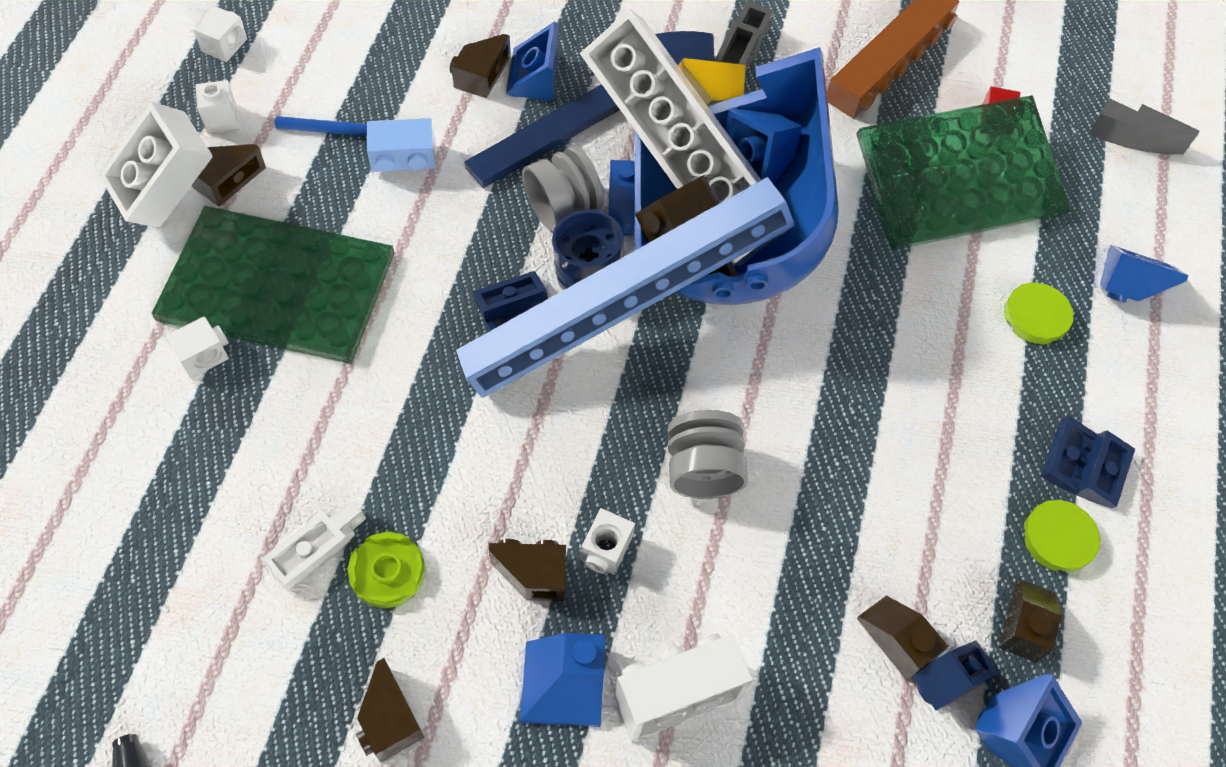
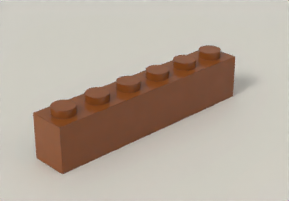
M914 0L830 79L827 89L828 103L853 119L862 110L867 111L879 93L885 94L896 77L901 78L907 71L909 64L912 61L917 62L922 57L928 45L933 46L945 29L948 31L952 28L958 18V15L955 13L960 1Z

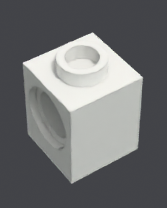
M216 6L193 29L201 51L225 62L247 40L241 17L234 12H228Z
M228 80L195 84L197 109L207 133L239 129L237 104Z
M205 316L165 336L190 379L229 359L223 346L229 344L218 325L212 328Z
M600 508L581 546V560L585 562L589 569L597 573L604 574L609 572L615 575L633 538L635 523ZM601 540H610L616 547L611 550H602L596 544Z

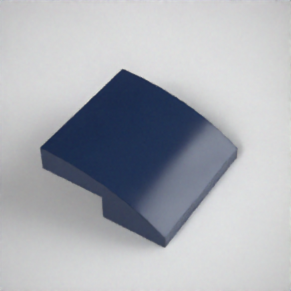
M675 31L655 34L677 65L680 64L683 58L715 62L713 33Z
M535 271L472 292L488 332L548 299L547 290Z
M1067 416L1059 422L1040 476L1054 485L1088 501L1109 508H1115L1118 505L1135 448L1108 430L1097 434L1073 417Z

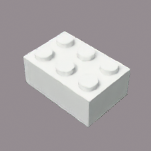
M150 102L99 176L126 222L160 228L213 156L184 111Z
M719 633L712 634L697 642L698 647L685 652H683L681 647L663 653L659 657L661 660L648 666H645L644 662H638L621 671L622 675L617 677L614 698L631 742L742 699L753 679L733 634L722 638Z

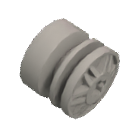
M571 146L566 148L564 152L555 153L552 157V163L548 159H541L524 167L522 170V180L529 202L541 223L548 230L554 231V228L561 219L573 212L582 210L597 211L604 205V193L598 173L589 157L578 146Z
M699 410L675 417L668 424V452L672 456L669 462L670 488L674 493L696 499H713L738 493L746 487L748 483L747 461L742 453L745 447V440L743 438L744 424L740 417L719 410Z

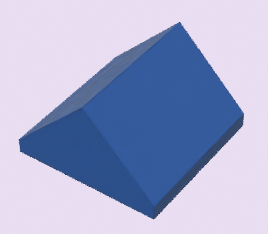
M554 21L513 48L506 94L512 97L553 100L559 59L558 23Z

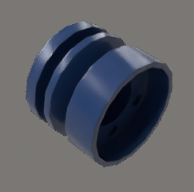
M582 210L571 213L557 224L553 231L552 247L559 286L565 290L624 257L623 232L620 224L612 216L601 211Z

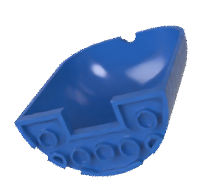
M820 47L757 66L756 78L762 87L761 90L708 106L724 130H726L729 109L732 108L779 114L802 126L796 157L774 183V186L788 205L795 226L787 230L742 266H734L739 276H726L720 272L706 275L674 293L694 301L718 305H740L758 302L780 295L798 285L818 267L826 256L837 229L839 210L824 60ZM635 131V213L658 199L677 190V188ZM635 216V250L650 242Z

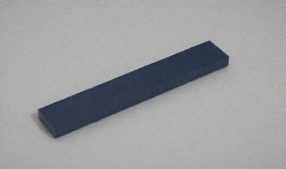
M601 84L464 161L465 169L484 189L620 109Z

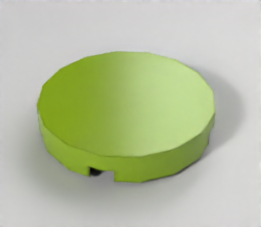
M1033 282L1022 284L1012 291L1004 305V317L1007 323L1010 322L1013 327L1012 331L1018 337L1030 343L1045 345L1052 343L1054 340L1061 339L1069 331L1073 323V309L1069 300L1059 290L1047 284Z
M1063 500L1046 501L1035 507L1024 522L1023 530L1025 529L1026 538L1024 541L1026 548L1033 558L1047 569L1057 572L1059 570L1068 571L1067 573L1077 572L1090 564L1099 552L1101 537L1097 524L1085 510L1074 503Z
M394 532L373 534L365 539V542L351 554L347 568L349 583L358 598L372 607L385 609L400 606L413 598L423 585L426 572L423 554L419 547L407 536Z

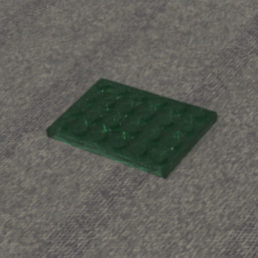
M1033 95L862 127L856 132L891 251L1065 215L1070 211V206Z
M204 205L151 314L155 321L181 327L205 316L212 328L218 325L227 337L352 364L395 254L393 245Z

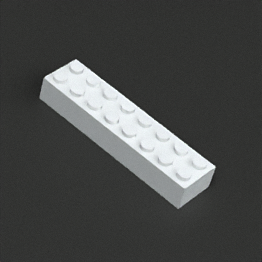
M629 9L580 53L677 189L705 175L719 203H722L761 181L760 177L643 17ZM785 232L732 260L733 265L742 266Z

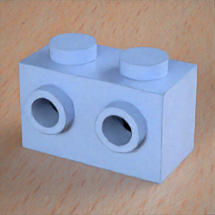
M432 119L367 121V154L371 172L435 169V143Z

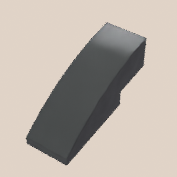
M747 0L738 19H734L715 58V62L746 65V71L773 24L774 10Z
M1109 98L1088 134L1113 144L1144 152L1184 154L1198 136L1200 130L1144 104L1136 111Z

